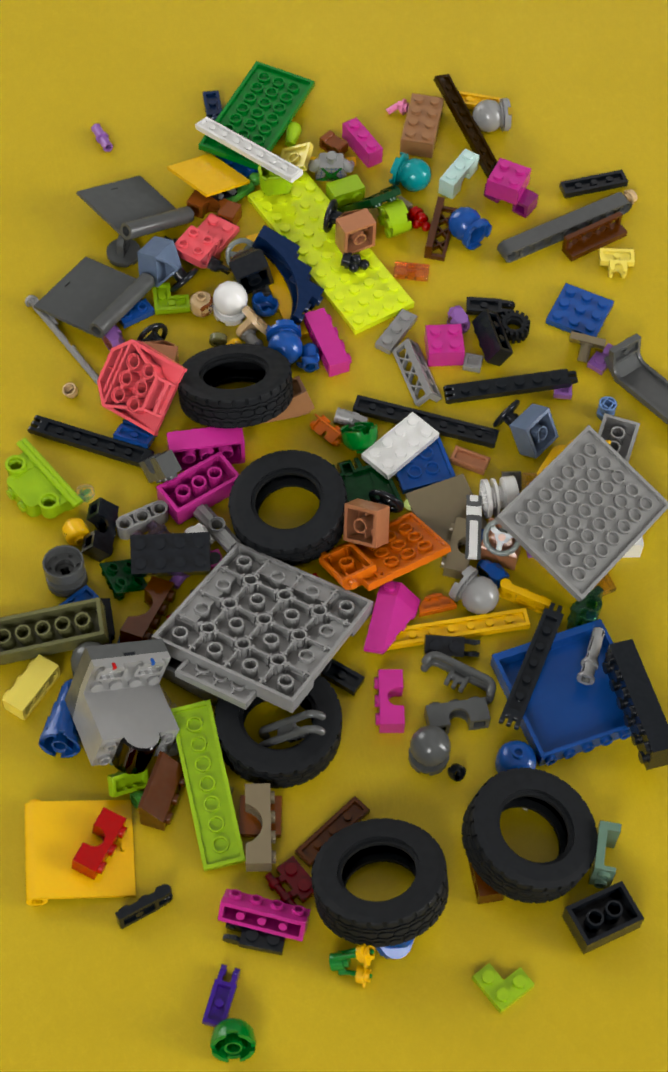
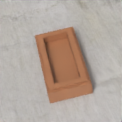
M456 446L449 460L453 465L484 476L491 458Z

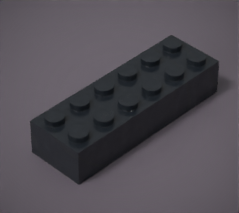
M633 639L609 644L607 653H605V660L602 663L603 671L609 676L610 688L617 696V706L623 711L624 723L626 727L630 728L632 743L637 746L639 751V760L641 764L644 763L646 770L668 765V723Z

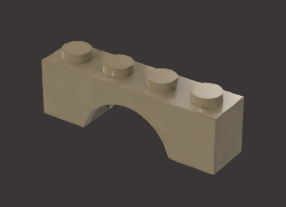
M270 783L245 784V812L254 815L262 826L259 835L246 843V872L272 871V864L276 863V850H272L271 843H276L275 830H271V823H275V810H271V804H275V791H270Z

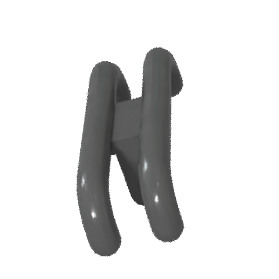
M430 651L422 658V665L420 667L422 672H426L430 667L436 666L449 673L444 681V685L448 686L452 680L451 688L455 690L457 685L460 684L458 692L462 693L469 682L486 692L487 704L493 702L496 683L489 675L439 651Z
M305 710L264 725L258 731L259 736L263 739L259 744L268 748L285 741L292 743L295 740H301L306 738L308 733L323 736L326 733L323 727L318 725L300 727L296 725V722L308 718L325 720L326 714L319 710ZM278 729L277 736L270 738L269 732Z

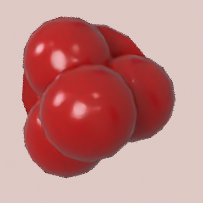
M417 206L411 208L407 216L409 221L411 220L412 227L415 229L421 227L423 231H429L431 224L428 222V216L423 213L422 208Z

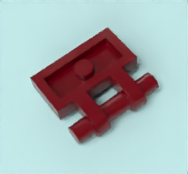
M294 856L276 868V872L280 875L279 877H274L271 872L267 873L264 877L268 882L269 888L272 891L275 890L280 897V901L283 903L297 905L294 901L296 897L304 903L314 895L311 877ZM284 883L291 889L290 892H286L282 887Z

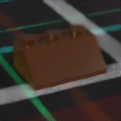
M159 751L138 805L140 824L165 831L167 824L170 825L174 815L172 812L173 807L177 806L180 801L181 787L184 788L186 784L182 765L162 751Z

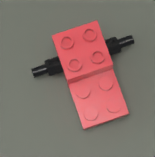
M210 213L198 228L191 225L179 239H171L167 236H164V238L174 241L179 258L199 268H208L214 272L221 271L228 275L231 268L223 265V261L220 260L221 252L240 232L239 226Z

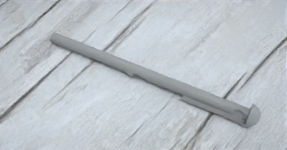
M28 295L25 299V304L27 307L34 309V305L39 300L35 295ZM34 309L97 384L98 374L77 351L76 346L69 344L66 336L56 326L58 322L54 317Z

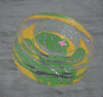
M81 484L75 490L83 500V503H88L95 497L94 488L90 484Z

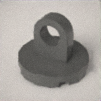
M119 235L118 239H115L107 246L106 254L112 265L126 268L138 262L137 252L141 248L135 240H125Z

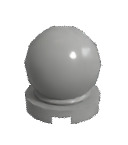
M500 98L499 103L489 99L480 101L474 107L472 113L478 128L483 132L496 131L499 127L502 131H509L512 124V115H508V107H511L510 100L508 98Z
M470 565L461 573L464 577L459 584L455 581L449 596L455 602L461 599L463 606L474 614H486L496 607L500 594L496 584L491 579L485 576H477L478 570Z

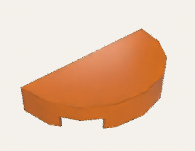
M432 593L427 595L419 605V617L457 609V605L452 598L443 596L442 593Z

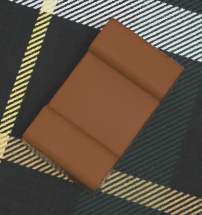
M329 130L319 138V147L326 152L334 151L345 154L348 151V142L344 139L342 140Z

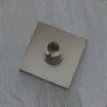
M571 331L569 342L581 345L577 361L587 363L591 348L604 350L606 339Z

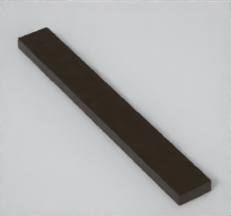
M450 75L435 76V84L470 148L479 155V164L488 179L497 164L496 158Z

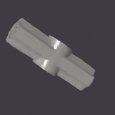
M201 504L193 512L194 517L207 528L213 539L227 553L237 542L241 543L226 526L225 520L222 517H218L207 504Z

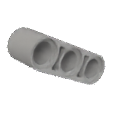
M162 500L154 501L118 517L116 520L118 537L128 540L130 535H140L167 523L169 520L167 503Z

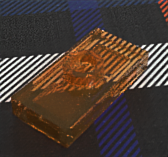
M395 261L394 278L428 282L429 264Z

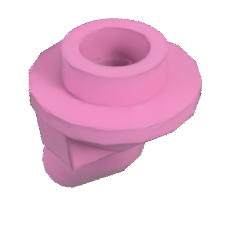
M403 99L388 107L386 111L390 115L394 111L399 110L400 114L404 115L405 112H408L409 103H407L406 99Z

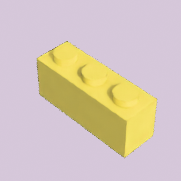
M40 654L36 659H32L23 675L20 674L17 677L15 685L11 690L9 689L5 692L2 699L5 710L25 721L61 676L59 665Z

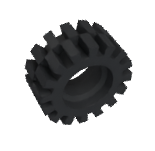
M510 310L509 313L506 311L504 315L500 316L507 338L512 341L511 344H515V341L520 343L521 340L524 341L528 337L530 320H528L527 315L524 316L523 312L519 314L518 310H516V313ZM513 324L519 326L520 328L511 329L508 327V325Z

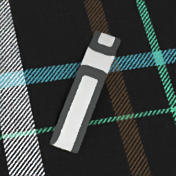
M466 495L465 559H481L482 496Z

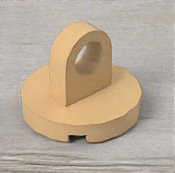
M246 305L242 312L247 319L237 328V336L241 339V335L248 329H254L255 332L259 329L266 335L268 324L261 317L257 316L251 307Z

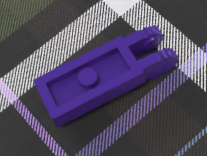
M221 965L218 977L213 984L202 1024L215 1027L219 1022L228 1018L237 989L240 969L235 968L232 973L231 982H226L223 980L227 973V965Z

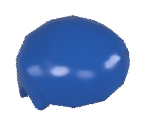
M258 292L252 296V308L256 315L270 317L278 311V300L272 294L264 296L262 292Z

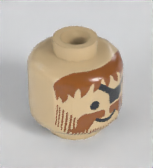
M205 291L195 292L190 298L191 312L197 317L209 316L213 311L212 296Z

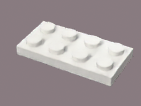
M411 412L361 454V458L389 480L438 439L440 433L414 412Z

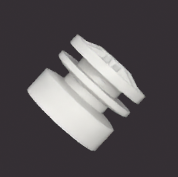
M515 476L500 477L499 486L495 478H490L489 481L487 479L480 480L479 495L482 496V512L486 519L492 517V515L496 517L501 509L503 510L519 494Z

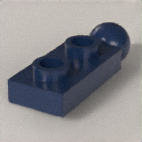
M219 91L202 92L206 116L215 121L222 111Z

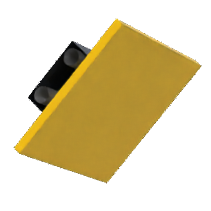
M210 153L167 166V170L205 197L212 196L217 201L237 195L238 187L250 183L248 178Z

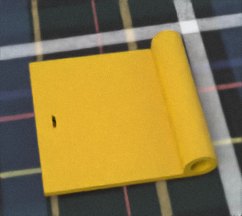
M32 799L29 803L25 804V883L27 905H45L48 899L136 897L131 800L41 801L39 799ZM103 807L127 818L125 824L127 831L122 839L118 838L115 843L117 848L113 856L108 855L105 861L107 865L102 874L98 873L95 880L72 869V860L83 842L90 846H98L103 842L92 831L93 824Z

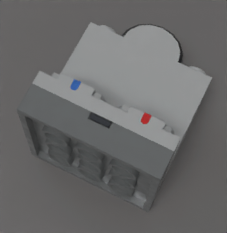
M163 639L85 647L65 697V702L91 766L113 763L115 768L121 772L138 774L149 768L153 757L158 756L159 751L168 755L180 729L159 685L171 659Z

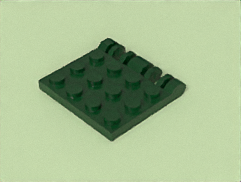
M358 457L353 458L356 469H354L351 460L337 463L338 471L345 484L348 502L357 498L371 501L368 493L371 490L377 489L394 495L404 506L392 478L387 480L368 463H366L367 466H362Z

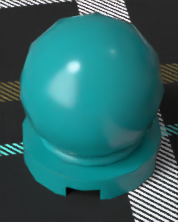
M400 152L401 157H396L390 173L393 176L392 179H389V183L395 186L401 183L405 189L413 192L426 188L431 180V169L427 162L417 158L409 159V154Z

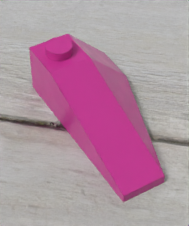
M390 581L379 587L364 651L384 654L396 640V636L400 631L405 630L406 624L416 617L420 599L401 582Z

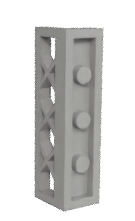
M407 338L393 349L392 352L413 401L418 407L429 399L438 402L442 397L418 343ZM405 348L406 353L404 358H402L399 352ZM408 362L412 363L410 371H406ZM414 375L418 376L416 385L412 384ZM423 389L425 395L419 399V390Z

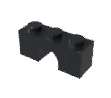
M101 497L89 504L87 521L93 523L97 530L84 536L81 553L99 562L112 555L114 550L113 542L116 535V520L118 519V506Z

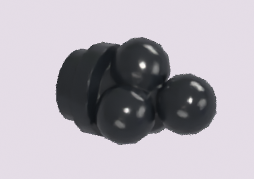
M344 252L340 266H344V269L349 268L350 272L355 273L359 270V267L362 270L368 269L369 262L366 259L361 260V256L358 254L352 255V252Z

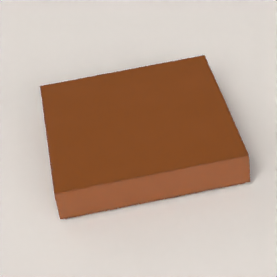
M240 795L241 837H257L262 829L261 823L254 815L245 812V795ZM275 796V804H271V810H275V823H271V830H275L276 838H281L282 796Z

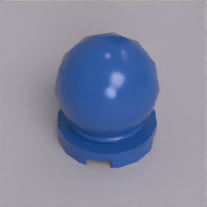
M459 207L452 212L448 220L449 231L453 237L461 240L463 246L469 250L480 247L482 245L480 242L484 237L488 238L492 230V225L489 221L481 218L478 212L470 207Z
M290 319L277 320L276 324L271 327L268 325L266 329L268 347L284 355L290 365L300 359L303 353L301 326L294 324V321Z

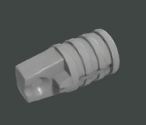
M340 407L337 408L333 423L343 426L349 424V427H353L356 422H368L367 417L354 411L341 409Z

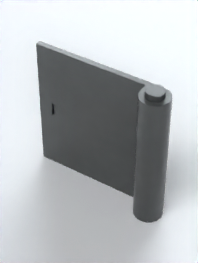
M141 176L80 190L76 193L125 240L185 225L194 220V211L189 206L176 209Z
M85 257L34 305V309L93 336L103 338L155 286V281L150 274L142 273L136 279Z

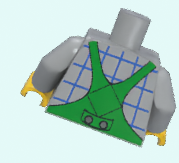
M334 151L319 153L318 158L311 156L308 168L311 172H315V181H335L347 177V173L353 171L354 166H357L356 157H346L345 159L343 153H336Z

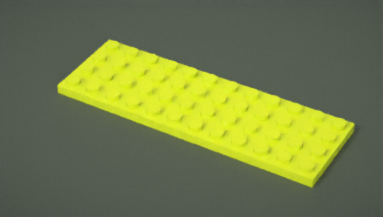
M306 171L293 182L291 192L288 194L266 196L264 191L260 189L247 195V200L270 229L282 236L285 235L287 239L300 246L297 251L300 255L297 259L312 267L309 272L311 275L310 279L324 289L322 294L355 335L398 315L402 308L409 310L414 307L415 302L370 248L352 254L360 255L361 260H368V269L362 270L359 267L357 272L352 273L349 271V268L344 269V266H340L343 254L335 243L336 224H333L332 229L328 233H325L323 230L324 217L330 200Z

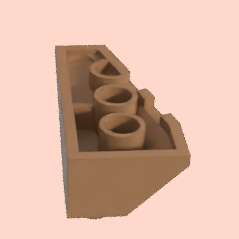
M299 375L292 378L293 398L288 408L277 417L264 423L299 417L315 409Z

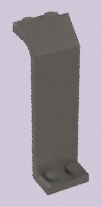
M636 333L609 349V356L604 358L605 363L616 383L668 425V380L645 363L640 353L641 336Z

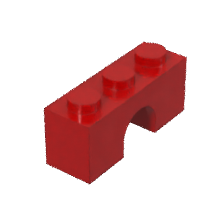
M103 807L93 824L92 831L103 842L98 846H90L83 842L72 860L71 868L95 880L98 873L102 874L107 865L105 861L108 855L113 856L117 848L115 843L118 838L122 839L127 831V827H125L127 818Z

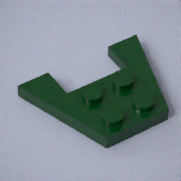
M392 185L380 190L377 194L346 204L337 209L344 213L363 208H377L382 203L396 200V196L400 195L401 191L399 187Z

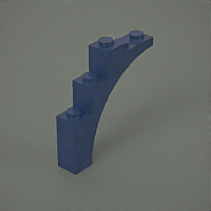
M264 225L252 247L261 249L263 254L276 266L284 277L292 300L290 320H293L294 324H301L305 317L302 313H307L309 309L312 311L315 305L319 306L324 298L321 296L324 289L309 280L311 278L309 272L312 267L297 259L300 255L297 253L300 246Z

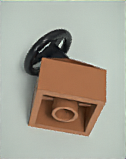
M332 199L325 213L323 230L325 233H328L332 229L333 224H336L335 243L341 253L352 252L353 254L375 246L377 222L369 210L364 208L343 213L337 211L338 202L336 199Z
M151 324L140 333L137 341L144 342L179 364L178 346L165 341L168 334L165 324ZM160 328L162 329L161 336L158 334Z
M374 489L368 493L371 501L357 498L344 504V541L375 549L388 543L390 512H402L404 506L394 495Z

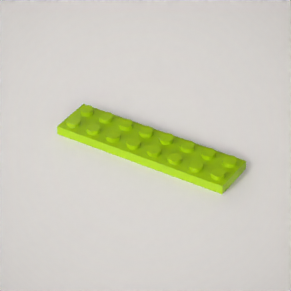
M209 699L171 708L180 729L176 736V742L204 871L246 862L211 701Z

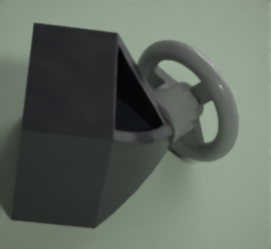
M239 238L232 241L225 252V259L231 268L235 282L241 284L247 294L273 284L274 281L270 267L262 250L252 247L254 242L250 239ZM237 244H247L243 250L238 252L231 251Z

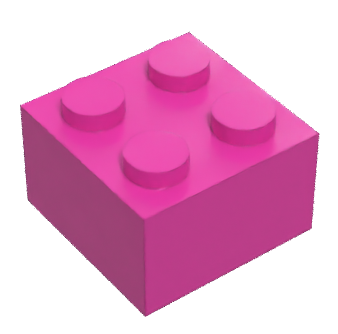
M500 158L487 179L485 194L517 205L529 184L531 168Z
M461 324L426 325L424 342L428 367L463 365L465 348Z

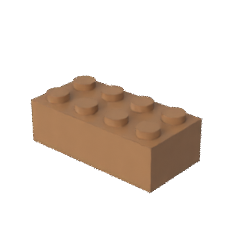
M412 93L401 136L400 152L432 158L442 118L444 98Z

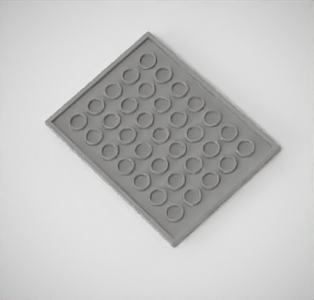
M588 425L494 519L580 602L668 509V501Z

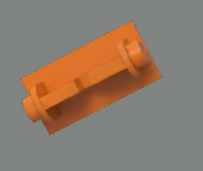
M315 413L314 415L317 417V420H313L310 423L311 430L321 437L327 432L324 439L332 446L338 447L342 442L341 428L337 425L333 427L330 425L331 421L324 415L320 417Z

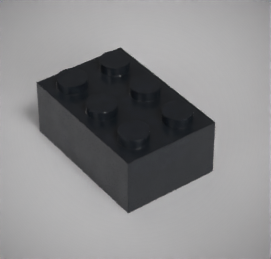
M622 881L565 907L562 915L583 954L640 928L644 920L643 915Z

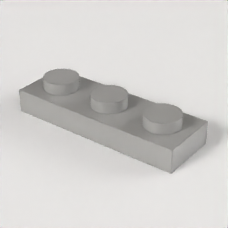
M402 308L375 342V348L390 355L392 350L397 347L415 324L417 315Z

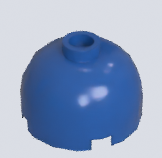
M518 740L503 744L498 750L495 759V767L498 773L506 772V770L513 768L535 769L537 763L536 754L532 747Z

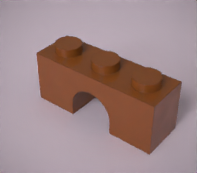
M194 190L187 200V206L194 211V216L201 219L209 212H216L218 217L237 225L242 217V205L224 198L217 201L212 196L205 197L197 190Z

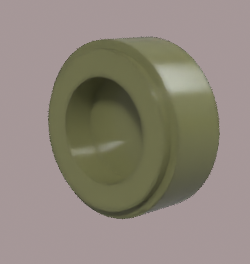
M220 332L212 333L209 337V343L214 347L226 345L227 336Z

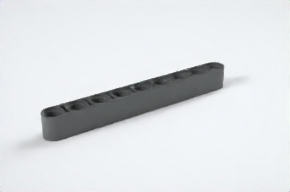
M622 192L615 193L499 243L497 251L507 263L513 262L564 240V236L619 211L625 214L631 209L632 204Z

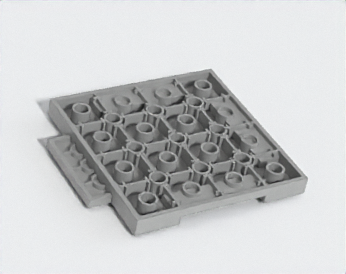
M237 542L151 638L152 640L163 639L170 656L182 662L175 670V677L245 710L258 697L293 713L312 690L315 679L350 635L354 636L372 614L374 601Z

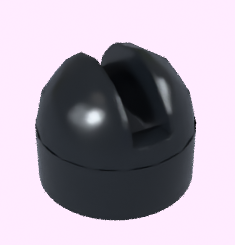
M453 763L448 768V776L456 782L461 781L466 774V769L460 764Z

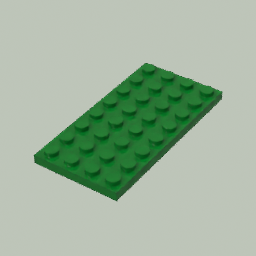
M256 61L215 121L271 152L314 88L315 81ZM207 135L198 144L199 150L258 170L259 165Z

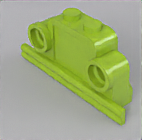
M26 438L16 443L23 453L12 455L5 462L9 476L7 478L8 490L6 493L11 500L17 502L19 509L23 513L26 512L31 517H37L42 514L45 518L52 519L83 503L79 495Z

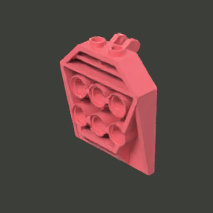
M133 339L111 348L100 372L97 385L101 404L106 409L150 434L158 436V431L179 387V383L188 369L144 342Z

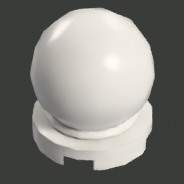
M226 281L218 285L213 294V315L216 321L219 320L225 323L226 326H236L242 323V320L246 318L242 309L248 302V295L244 287L234 281Z

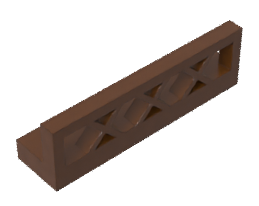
M438 197L425 246L424 258L445 261L451 232L449 228L442 230L439 226L446 224L449 227V217L445 218L442 213H452L457 208L444 206V197ZM443 236L445 241L439 243L436 238ZM439 248L443 253L441 255L432 252Z
M619 211L564 236L561 251L572 262L626 237L628 231L621 225L623 214Z

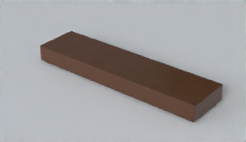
M354 796L295 850V854L311 868L323 844L336 832L338 833L339 830L360 822L370 813V809Z

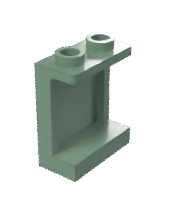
M602 820L599 822L595 859L590 866L588 884L594 885L596 888H608L614 879L617 868L604 865L606 847L614 849L621 833L622 824Z

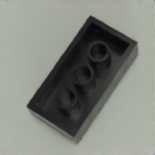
M209 532L130 535L131 575L133 578L208 575L211 572Z

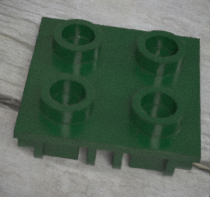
M131 559L99 564L102 568V576L105 577L109 589L112 590L114 598L118 601L125 598V593L145 590L147 583L144 577L133 578L131 575Z

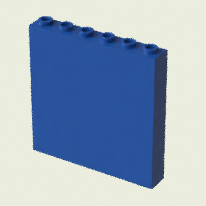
M601 619L559 632L555 636L520 724L528 744L536 754L539 766L545 764L547 766L552 765L559 759H569L579 752L583 751L586 753L597 746H607L614 740H624L631 736L630 728L626 727L624 723L623 711L617 706V696L610 688L609 676L603 671L602 663L605 660V653H607L609 644H613V641ZM595 627H600L605 630V635L597 660L599 667L595 670V682L592 685H585L577 680V674L581 671V660L586 656L592 630ZM531 642L492 654L490 665L507 699Z

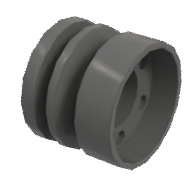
M61 545L50 549L44 555L42 561L48 589L52 594L68 598L87 585L88 578L83 554L79 549L70 545Z

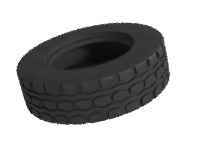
M240 343L221 345L197 353L182 365L188 370L185 372L178 387L181 409L189 418L202 425L215 428H243L258 425L284 412L293 398L291 365L284 355L269 347ZM244 381L255 383L251 386L237 389L215 388L230 382Z
M282 450L269 453L250 463L238 475L234 486L231 488L228 507L235 535L243 545L259 553H264L291 566L302 565L318 559L324 551L328 553L344 535V504L348 502L344 481L331 463L316 454L297 450ZM285 487H300L315 494L320 500V505L316 514L305 524L291 529H279L266 524L258 515L263 501L271 493Z
M319 674L314 681L312 690L300 703V706L305 710H319L326 714L325 720L311 718L312 724L323 727L326 733L323 736L309 733L300 743L285 749L264 747L256 743L245 730L244 722L247 715L255 706L265 700L256 697L245 710L218 697L214 719L225 763L244 780L254 784L270 783V788L294 787V785H301L309 779L312 780L318 776L321 771L323 772L329 766L330 761L335 757L341 740V705L331 684Z
M513 768L494 775L477 792L468 805L463 817L462 842L469 862H471L473 869L493 890L516 901L545 903L558 899L560 896L568 893L581 880L595 859L597 828L595 827V821L589 807L578 792L568 783L546 771L532 768ZM519 807L533 810L543 816L551 824L558 838L559 851L557 859L538 863L517 855L507 845L500 829L501 812Z
M376 818L347 826L339 830L338 833L336 832L323 844L313 861L311 880L318 914L323 923L333 933L354 944L386 947L415 939L434 925L447 904L449 888L444 853L440 845L429 833L406 821ZM377 862L399 864L407 868L415 876L412 885L404 893L386 901L363 900L351 894L346 888L347 881L357 870Z

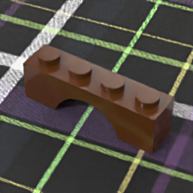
M155 576L151 577L144 591V602L150 609L142 615L127 617L120 629V643L152 639V633L158 629L161 617L165 616L168 611V605L175 600L176 592L174 591L173 582Z

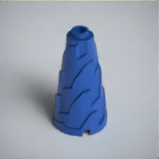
M69 679L62 685L39 739L40 748L54 757L56 752L61 753V758L73 757L81 749V739L65 702V697L73 679Z

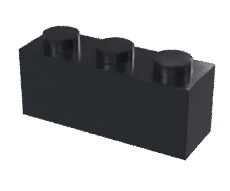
M484 309L472 321L474 332L477 335L486 362L501 366L513 354L499 314Z

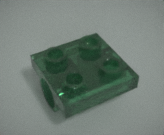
M600 586L591 590L582 601H576L571 606V613L567 618V630L598 620L602 608L601 598L604 592Z

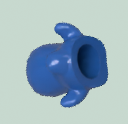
M314 343L305 344L301 355L302 363L297 362L296 365L304 371L311 373L320 368L318 363L320 361L319 349Z

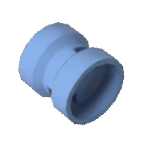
M610 396L602 397L598 404L597 417L602 420L604 413L614 416L617 401Z

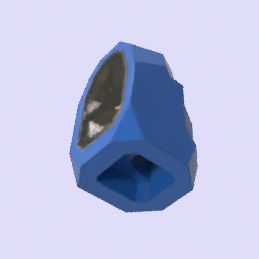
M482 559L477 563L476 569L479 575L491 579L497 588H500V581L502 579H509L510 575L499 563H493L487 559Z

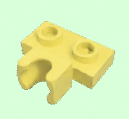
M599 249L600 266H608L609 278L613 277L614 272H619L621 278L626 277L628 267H634L635 264L634 249Z

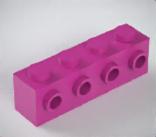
M226 889L220 902L217 920L302 942L308 927L311 910L301 905H291L280 900H271L260 895L243 893L237 889Z

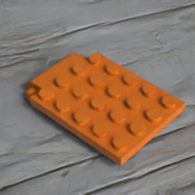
M409 512L389 522L388 543L375 549L352 542H345L333 548L329 553L326 551L322 552L319 557V564L345 590H353L363 585L368 591H371L439 557H443L451 552V547L413 512Z

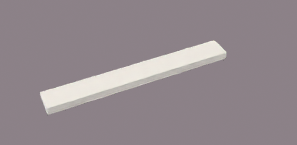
M207 116L195 124L196 130L290 183H293L303 175V169Z

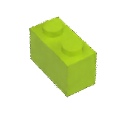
M354 174L326 183V196L330 201L336 199L338 207L365 199V186L359 176Z

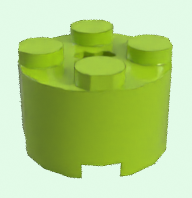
M260 165L258 166L259 184L261 190L264 191V195L272 196L291 192L293 183Z
M398 198L377 207L380 214L377 218L379 224L384 225L387 238L397 236L412 229L411 220L408 221L406 214L409 212L402 199L399 200Z

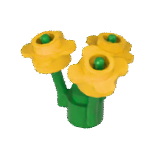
M361 944L348 950L330 953V968L332 971H338L339 975L355 976V982L362 984V988H365L366 982L370 983L372 978V969H369L368 966H370L371 960L375 958L376 948L372 945ZM357 957L360 963H364V966L358 965L356 971L347 970V967L351 965V958Z

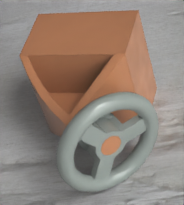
M490 517L483 531L480 560L487 559L492 563H499L502 567L515 571L522 546L494 518Z

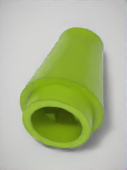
M290 122L285 138V145L287 147L295 146L302 132L299 123Z

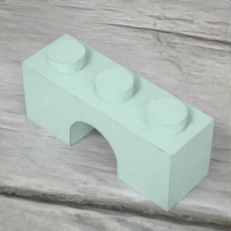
M464 149L440 177L438 193L453 199L461 190L463 179H470L478 170L479 155Z

